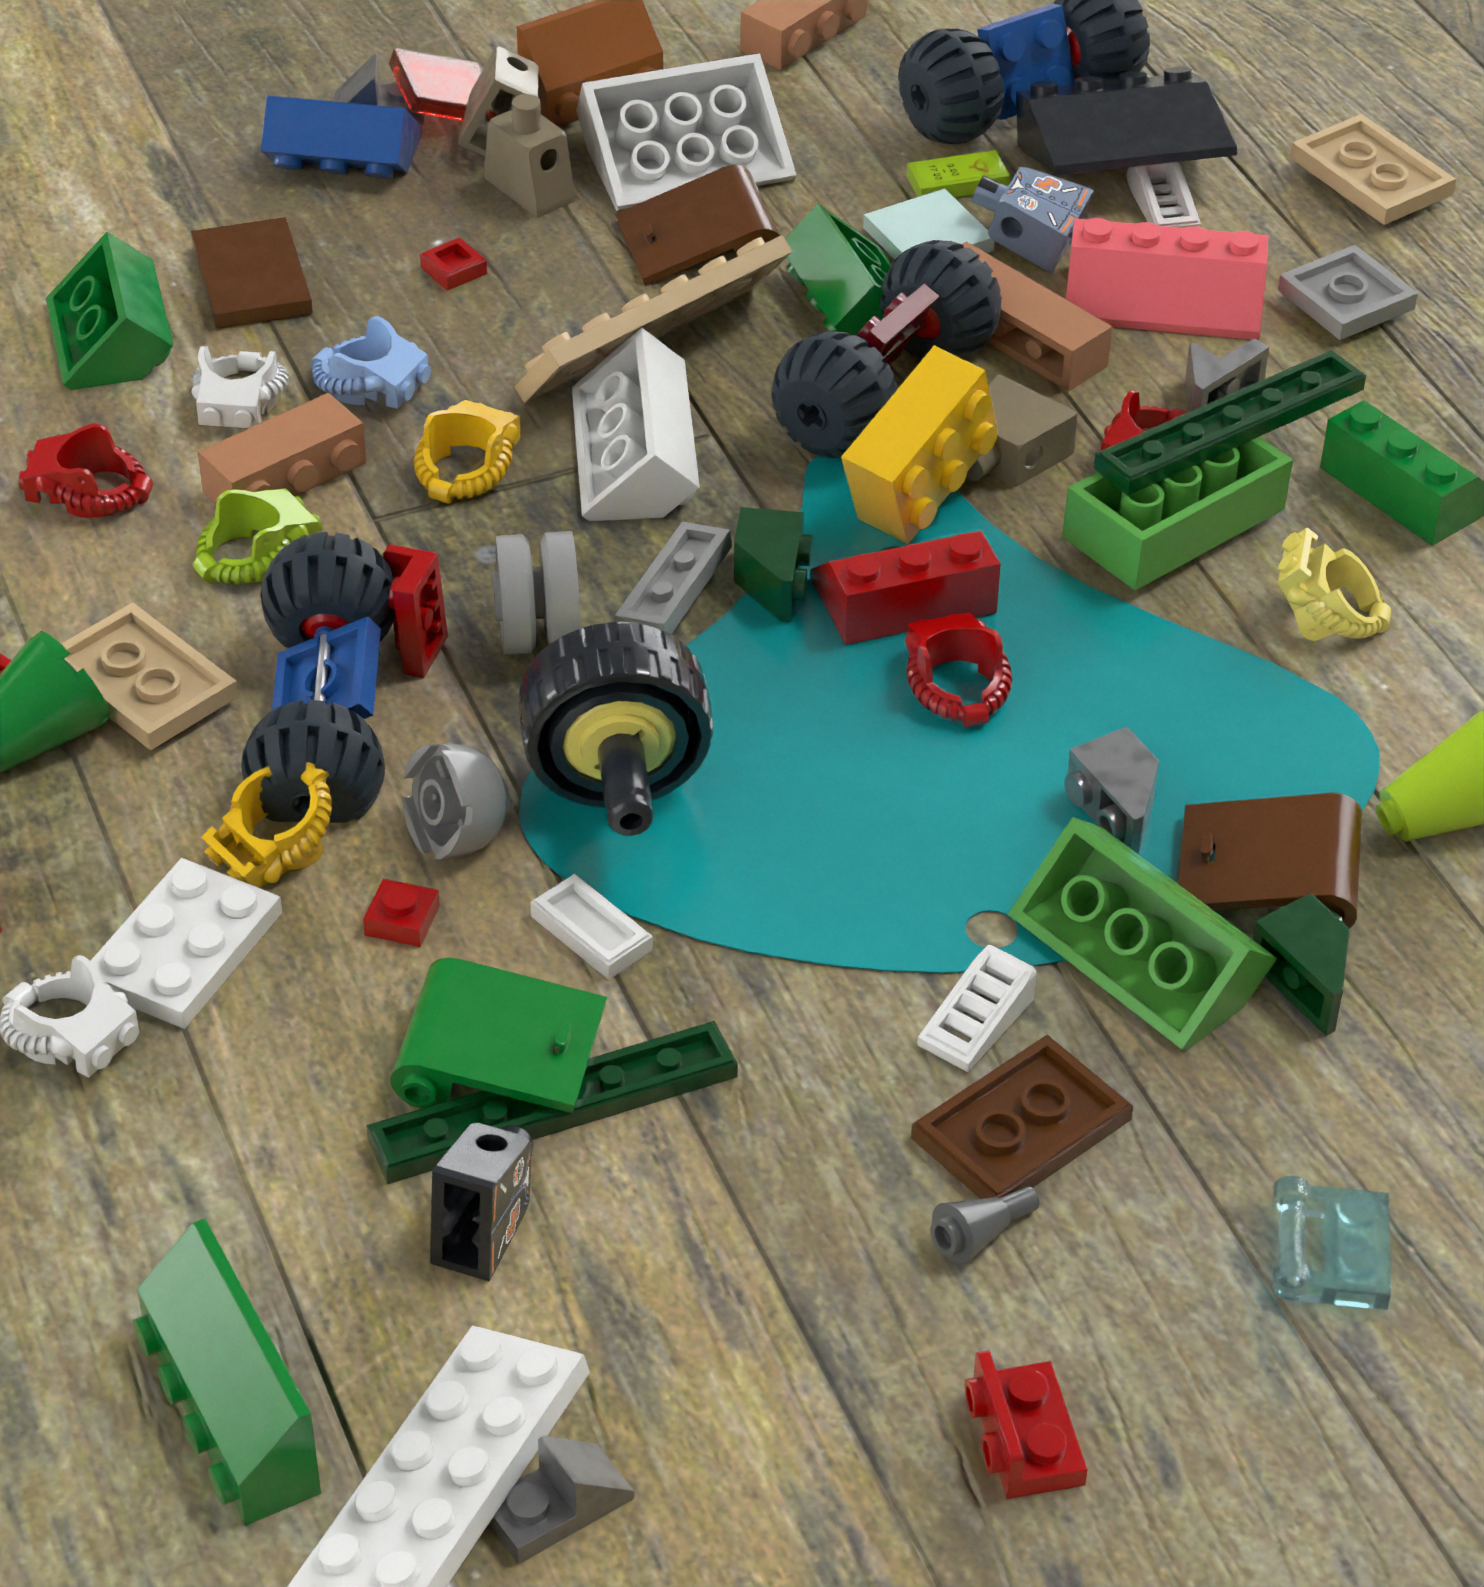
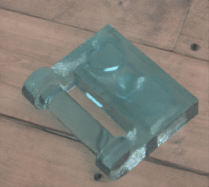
M1285 1176L1278 1179L1273 1185V1205L1279 1211V1264L1272 1271V1288L1276 1296L1290 1301L1388 1310L1391 1297L1389 1193L1311 1186L1307 1180L1298 1176ZM1305 1216L1322 1218V1272L1311 1271L1305 1265Z

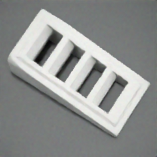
M1180 162L1128 167L1126 179L1129 188L1147 222L1157 226L1180 228L1201 226ZM1155 183H1164V184H1160V185H1152V184H1155ZM1159 194H1170V195H1164V196H1155V195H1159ZM1176 205V207L1159 208V206ZM1180 215L1182 216V217H1173V218H1163V217H1169V216H1180Z
M987 945L970 964L920 1033L917 1045L969 1072L1034 1000L1037 975L1035 968L992 945ZM982 994L990 998L991 1000L997 1002V1004H994L982 998L980 995ZM966 1012L982 1020L984 1023L982 1024L963 1013ZM951 1027L972 1039L968 1043L947 1031Z

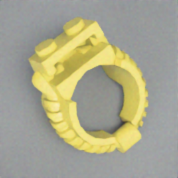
M1305 528L1299 533H1291L1282 544L1284 548L1283 557L1278 565L1280 570L1278 584L1294 611L1300 632L1306 639L1317 641L1336 633L1348 638L1362 639L1371 637L1377 632L1382 633L1388 630L1391 608L1385 603L1382 593L1378 589L1368 568L1353 552L1342 548L1334 553L1326 543L1313 549L1310 546L1317 541L1318 535L1309 528ZM1345 587L1357 601L1359 609L1366 613L1369 612V617L1356 612L1346 601L1339 588Z

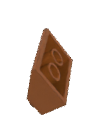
M594 0L517 26L518 55L535 62L539 66L538 98L540 99L541 115L558 127L579 120L576 110L582 83L663 70V49L643 0Z

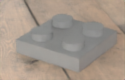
M1356 245L1280 274L1278 291L1339 340L1414 310L1418 296L1416 291Z

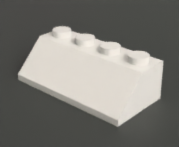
M641 327L572 387L582 516L588 521L663 518L678 505L687 503L693 497L696 490L700 488L685 360Z

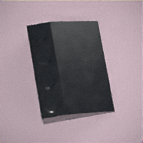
M1188 67L1164 69L1163 76L1147 77L1145 72H1125L1119 75V80L1103 82L1102 77L1097 76L1079 77L1075 79V85L1059 87L1058 83L1054 81H1038L1030 84V90L1016 91L1018 147L1054 175L1237 155V145L1208 82L1193 73L1192 69Z

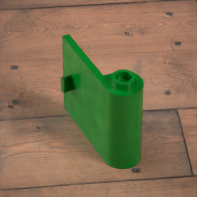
M438 959L430 965L390 1077L391 1087L405 1103L417 1108H425L447 1101L453 1084L457 1083L573 1113L607 997L463 959ZM555 1046L559 1048L558 1054L553 1051Z

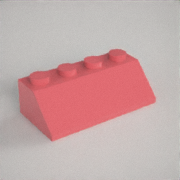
M1074 218L1066 300L1115 328L1248 340L1255 338L1259 340L1269 235L1254 234L1249 231H1214L1197 226L1180 228L1157 226L1150 222L1134 224L1111 222L1102 218Z

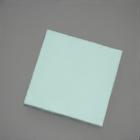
M946 189L864 214L863 228L894 260L905 250L932 240L953 241L960 244L967 241L985 253L994 251L995 241L989 237L988 230Z

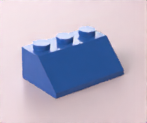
M267 95L261 152L274 161L275 167L282 169L301 170L302 163L320 165V171L331 174L343 175L347 174L348 168L365 169V175L370 177L392 179L393 172L408 173L421 139L422 127L405 108Z

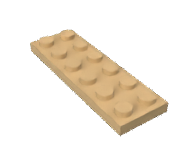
M783 235L766 243L762 237L754 239L736 252L738 257L728 262L724 256H720L700 268L698 271L700 275L691 280L684 274L665 284L660 289L662 294L652 299L649 298L647 293L632 299L621 308L623 313L610 318L608 313H603L587 322L582 327L583 333L573 338L570 337L568 332L554 337L542 346L544 353L535 357L524 366L527 373L514 387L525 404L593 370L641 327L655 338H658L754 290L793 251Z

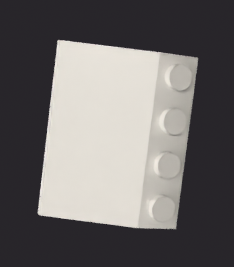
M760 53L582 83L576 110L588 153L616 211L632 207L728 165H740L747 168L751 172L757 186L795 180L796 171Z

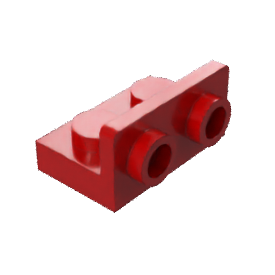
M389 544L383 552V558L389 564L391 572L395 576L389 592V605L392 609H395L396 614L393 622L395 647L401 651L404 674L424 678L448 638L438 553Z
M990 1350L976 1352L973 1378L965 1379L964 1383L967 1408L972 1419H982L986 1432L982 1434L981 1440L984 1462L989 1474L999 1473L1006 1498L1011 1499L1086 1486L1088 1469L1051 1361L996 1370Z

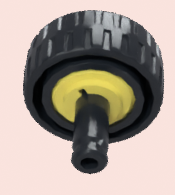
M608 622L572 631L552 642L535 657L532 664L528 667L519 689L520 731L526 759L535 776L551 791L563 798L587 806L606 808L609 827L614 832L623 836L639 835L653 824L654 811L651 806L652 801L671 793L688 781L700 768L711 747L713 736L712 709L701 664L684 643L673 635L652 626L631 622Z

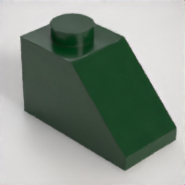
M1310 893L1256 920L1253 940L1277 957L1265 978L1327 1036L1336 1030L1344 987L1350 929L1336 912L1329 910Z

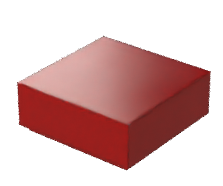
M460 237L420 254L421 268L447 291L488 274L487 260Z

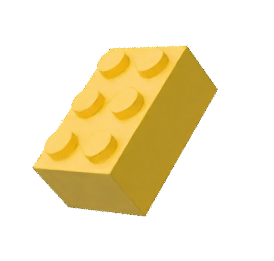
M933 346L841 456L859 520L906 544L910 543L920 529H925L931 524L936 515L937 508L950 492H955L961 487L967 476V471L981 455L987 454L996 442L998 429L984 369Z

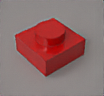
M383 878L363 918L364 935L421 947L440 907L439 890Z

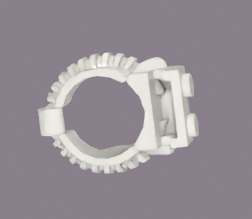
M201 346L198 353L199 366L194 370L191 379L193 385L192 395L197 399L199 425L251 428L262 422L261 414H264L265 411L268 413L277 405L280 394L287 388L289 383V374L286 368L277 362L276 351H270L268 357L263 358L261 352L240 351L239 355L220 356L219 358L211 359L208 346ZM239 371L256 372L242 379L230 380L225 378L229 375L237 374Z
M77 955L72 959L71 971H67L66 974L62 975V972H58L53 977L49 974L44 976V980H40V978L34 980L32 985L21 982L3 997L4 1006L0 1013V1034L11 1048L19 1050V1052L24 1053L34 1061L44 1064H56L57 1058L68 1065L75 1059L77 1072L88 1078L98 1069L105 1068L110 1063L112 1057L124 1046L131 1045L137 1039L139 1027L136 1010L127 1004L126 995L122 992H113L109 983L101 978L96 966L81 955ZM57 998L73 999L87 1005L83 1011L74 1016L59 1019L42 1017L27 1009L35 1001L44 1002Z

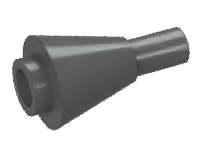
M1026 1186L1001 1198L992 1197L940 1203L934 1208L932 1213V1224L930 1227L932 1241L941 1254L948 1256L955 1263L965 1264L1008 1227L1011 1221L1037 1210L1040 1204L1039 1197L1033 1188Z

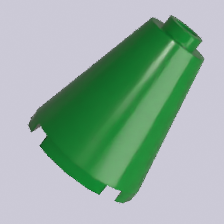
M40 631L35 636L30 637L0 674V773L102 726L109 719L107 717L110 714L109 707L84 668L77 672L65 660L71 653L54 637L44 631Z

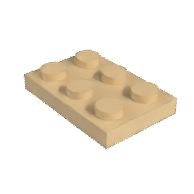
M1363 114L1292 142L1290 159L1383 225L1454 195L1456 178Z
M133 602L61 643L71 653L65 660L77 672L84 668L103 695L110 710L108 717L149 750L156 748L238 698L237 681Z

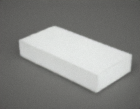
M573 874L530 902L531 917L608 980L653 951V936L576 874Z

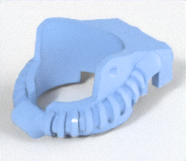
M379 316L371 317L368 320L366 336H360V338L356 339L351 338L350 341L345 340L340 345L336 344L333 346L332 349L325 347L310 361L312 378L315 385L319 389L327 393L329 392L337 400L353 405H365V397L377 402L386 394V406L398 409L406 400L411 399L414 391L422 383L425 384L431 375V367L428 365V354L420 350L415 343L408 342L397 335L391 324Z

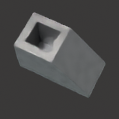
M1128 727L1121 728L1070 749L1068 772L1064 780L1066 793L1075 806L1081 807L1097 826L1104 828L1134 852L1140 854L1154 803L1159 760Z

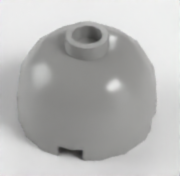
M428 744L413 752L404 774V779L413 778L412 796L402 797L408 832L416 847L422 853H430L432 849L436 854L433 859L441 860L474 854L493 841L502 827L506 810L510 803L508 786L493 760L484 752L469 745Z

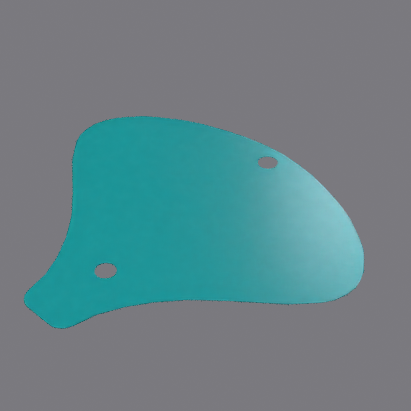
M818 456L808 464L805 471L803 503L800 512H804L803 534L813 535L812 558L810 567H800V569H807L806 594L804 601L794 602L791 622L779 621L748 593H745L722 618L686 645L701 664L709 691L713 719L711 747L696 773L671 793L652 801L651 806L654 811L653 824L639 835L623 836L614 832L608 825V812L606 808L579 804L557 795L535 776L533 770L523 784L519 801L520 827L531 848L545 865L566 880L573 874H576L623 913L690 938L748 953L822 965L878 971L958 973L965 972L985 948L969 939L966 933V924L969 919L977 913L986 911L999 912L1010 917L1008 915L1009 911L1071 818L1074 817L1097 825L1081 807H1077L1071 802L1066 793L1064 780L1068 772L1071 748L1128 727L1159 760L1154 803L1139 855L1177 884L1185 805L1320 793H1340L1354 799L1363 811L1375 792L1380 772V753L1377 743L1357 712L1335 695L1273 662L1158 617L1088 586L1035 556L997 529L958 490L950 492L937 508L936 515L931 524L925 529H920L909 544H917L982 530L1001 563L997 613L975 618L983 621L987 628L997 631L1000 635L1003 653L1006 654L1012 670L1013 681L1006 702L996 713L989 715V722L987 724L965 728L961 720L957 719V722H954L949 717L946 720L941 718L940 714L937 716L931 713V710H927L918 702L911 691L907 679L906 667L909 658V652L905 645L907 632L845 645L810 579V569L824 563L856 555L874 553L887 548L909 545L859 520L842 459ZM947 661L932 669L933 682L942 690L959 695L962 706L981 702V691L991 683L986 677L977 673L978 664ZM1213 850L1211 862L1214 860L1215 850ZM1016 920L1014 922L1018 927V935L1015 940L1007 946L998 948L1031 966L1067 961Z

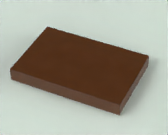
M286 217L191 231L194 252L216 328L313 314L312 299Z
M1046 1035L914 1122L911 1129V1139L980 1199L1001 1198L1026 1186L1035 1187L1132 1120L1133 1105L1049 1035Z

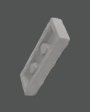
M682 521L615 614L616 622L644 624L672 634L731 550L730 530Z

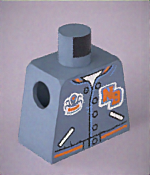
M1020 167L1008 186L983 176L975 190L972 202L995 212L988 230V235L992 240L1042 269L1053 273L1072 240L1074 218H1083L1094 190L1028 167Z

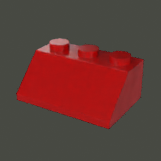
M982 530L830 561L810 569V579L844 644L847 645L907 632L908 623L918 620H929L970 612L974 617L997 613L1001 563Z

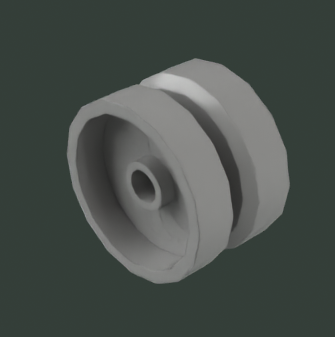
M573 532L544 533L539 542L540 567L532 568L529 541L523 534L495 536L496 571H492L495 619L500 621L503 655L530 654L536 645V619H544L547 645L572 631L580 629L579 586Z

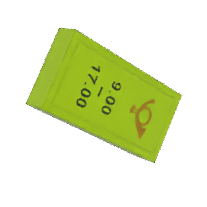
M996 150L907 163L906 177L917 197L942 189H946L954 198L974 195L983 176L1006 186L1010 184V174Z

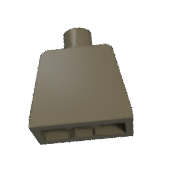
M496 47L469 94L458 139L459 145L485 156L487 127L489 123L487 121L488 110L495 112L498 116L512 110V100L518 95L531 94L538 97L539 66L535 62L503 47Z
M521 94L513 98L512 110L492 118L488 123L484 178L535 217L539 218L575 201L567 137L562 129L541 115L540 99L537 96Z
M998 374L989 384L998 429L997 439L992 449L987 454L981 455L967 471L966 478L978 481L989 473L1010 485H1020L1068 458L1074 453L1078 412Z

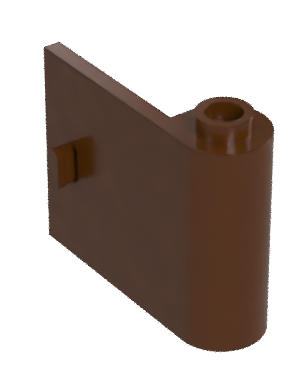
M740 165L722 167L615 214L645 286L734 248L736 253L741 247L759 237H762L766 243L781 236L751 172ZM653 236L656 237L655 243L651 239Z
M1320 793L1185 805L1178 884L1214 911L1286 906L1312 893L1329 910L1336 912L1350 929L1357 920L1362 822L1361 807L1354 799L1340 793ZM1213 850H1215L1214 860L1211 862Z

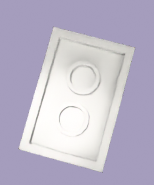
M181 858L91 959V962L96 966L101 978L109 983L113 992H122L126 995L127 1004L132 1008L185 1029L282 914L281 897Z

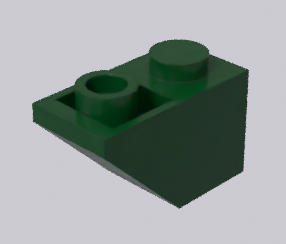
M741 507L734 539V582L779 621L791 622L794 602L804 601L806 594L807 569H800V567H810L812 558L813 535L803 534L804 512Z

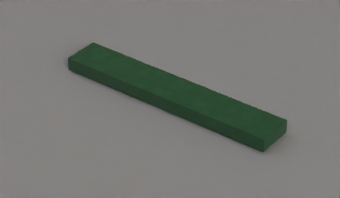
M1333 350L1327 351L1095 453L1094 469L1128 496L1364 390L1366 375Z
M715 1021L590 1058L573 1113L482 1090L366 1125L367 1138L387 1184H391L432 1171L470 1124L482 1123L499 1129L508 1125H514L524 1129L534 1140L737 1078L738 1063Z

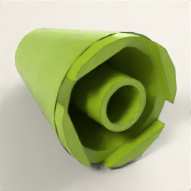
M1484 709L1476 713L1380 791V803L1375 806V810L1381 826L1388 835L1396 834L1403 841H1411L1484 825Z

